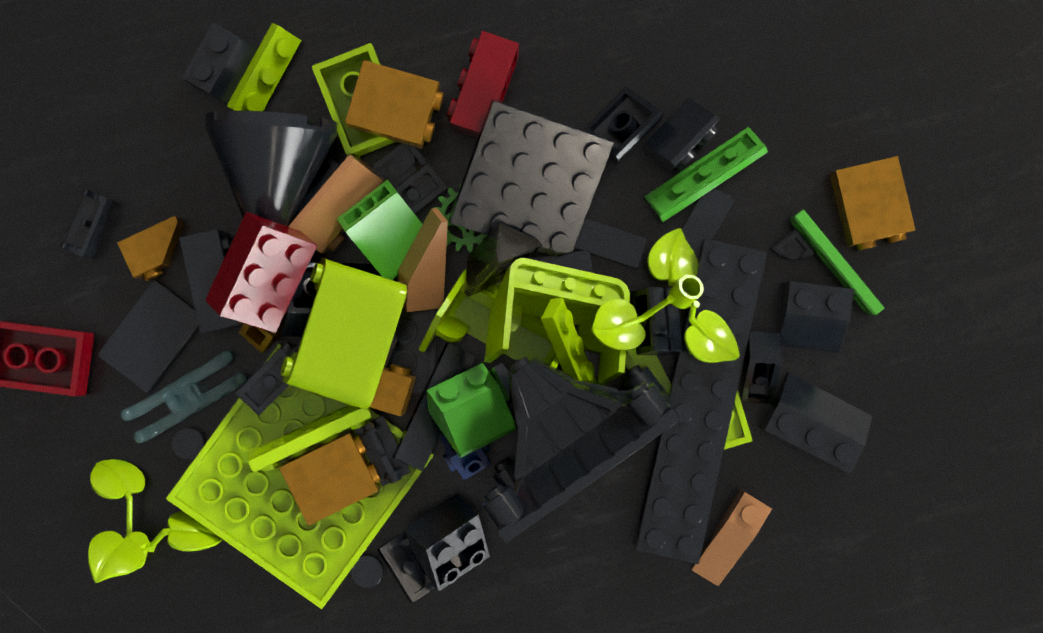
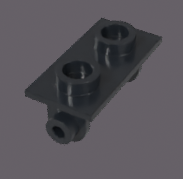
M383 415L354 430L356 435L361 436L367 448L366 455L370 463H374L381 476L382 481L380 483L382 486L388 483L393 484L402 479L403 476L411 473L407 464L392 458L398 445Z

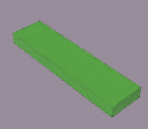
M747 127L644 196L646 202L660 220L664 222L768 153L767 148L756 134Z
M803 209L790 218L793 226L802 234L843 287L854 289L853 299L866 315L873 316L884 309L883 305Z

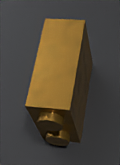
M363 60L345 124L355 130L422 149L425 141H431L435 123L430 121L433 111L440 110L444 92L439 91L440 84L438 81Z
M898 156L830 173L847 247L856 245L858 251L876 247L875 240L887 238L888 243L907 239L906 233L915 231Z
M351 430L279 467L308 526L379 490L378 482L382 481L381 476L374 463L368 465L363 455L367 452V448L361 436L357 435L354 437Z

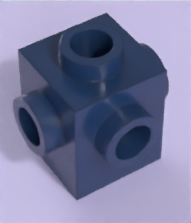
M445 435L440 437L447 452L443 455L445 462L452 472L458 470L464 480L492 465L486 454L491 450L488 444L460 458Z

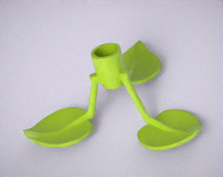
M681 228L661 237L653 245L647 258L648 268L652 276L658 280H668V284L673 286L669 291V296L639 317H637L634 306L622 299L608 300L597 310L591 327L595 338L608 348L619 351L632 350L639 346L646 336L640 322L645 321L671 303L674 307L680 309L690 307L688 320L692 326L685 331L684 340L687 349L696 359L703 362L716 363L732 361L740 357L735 337L726 322L718 314L704 310L695 318L696 309L700 306L697 299L703 294L704 288L701 280L696 277L698 269L697 257L686 241Z
M109 459L96 463L90 475L92 489L99 496L107 499H119L123 496L126 498V535L123 538L117 532L105 531L97 534L91 540L88 548V565L95 583L108 578L127 575L142 568L148 552H154L156 545L167 535L168 544L180 551H199L211 548L222 542V538L184 511L172 514L168 519V528L162 529L152 542H149L144 533L132 532L133 498L131 494L143 491L145 487L144 475L136 466L126 461Z

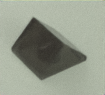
M499 223L467 259L464 288L466 296L470 297L501 283L507 268L519 258L529 259L542 246L541 242Z

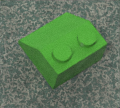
M483 363L427 390L428 412L460 458L516 430V425L500 386Z

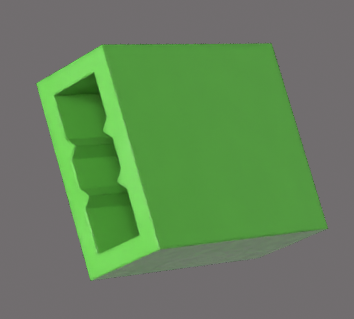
M388 179L337 218L347 235L380 275L391 280L398 278V269L423 225Z

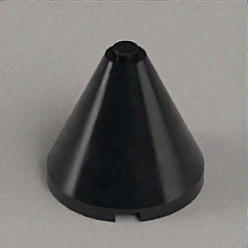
M227 111V120L217 119L218 112L206 113L205 129L242 218H244L246 212L289 226L337 137V122L320 118L319 127L314 126L313 120L307 119L308 115L265 111Z

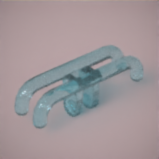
M229 350L221 352L219 356L141 402L124 409L121 412V418L125 421L133 420L164 402L172 410V413L136 431L134 440L142 443L152 439L243 385L246 381V376L242 372L235 373L234 376L204 394H201L196 383L228 365L233 360L232 352Z

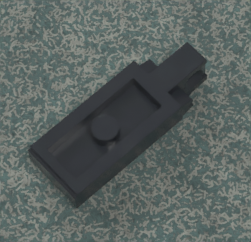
M289 342L284 347L281 346L235 393L258 416L289 386V384L282 381L284 376L281 375V367L285 357H291L294 352H298L300 342L295 347Z

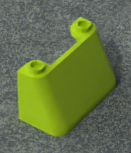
M321 258L320 264L316 263L310 277V281L314 283V289L317 291L298 352H294L291 357H285L283 361L281 375L284 377L282 381L352 406L368 409L374 399L407 294V286L388 278Z

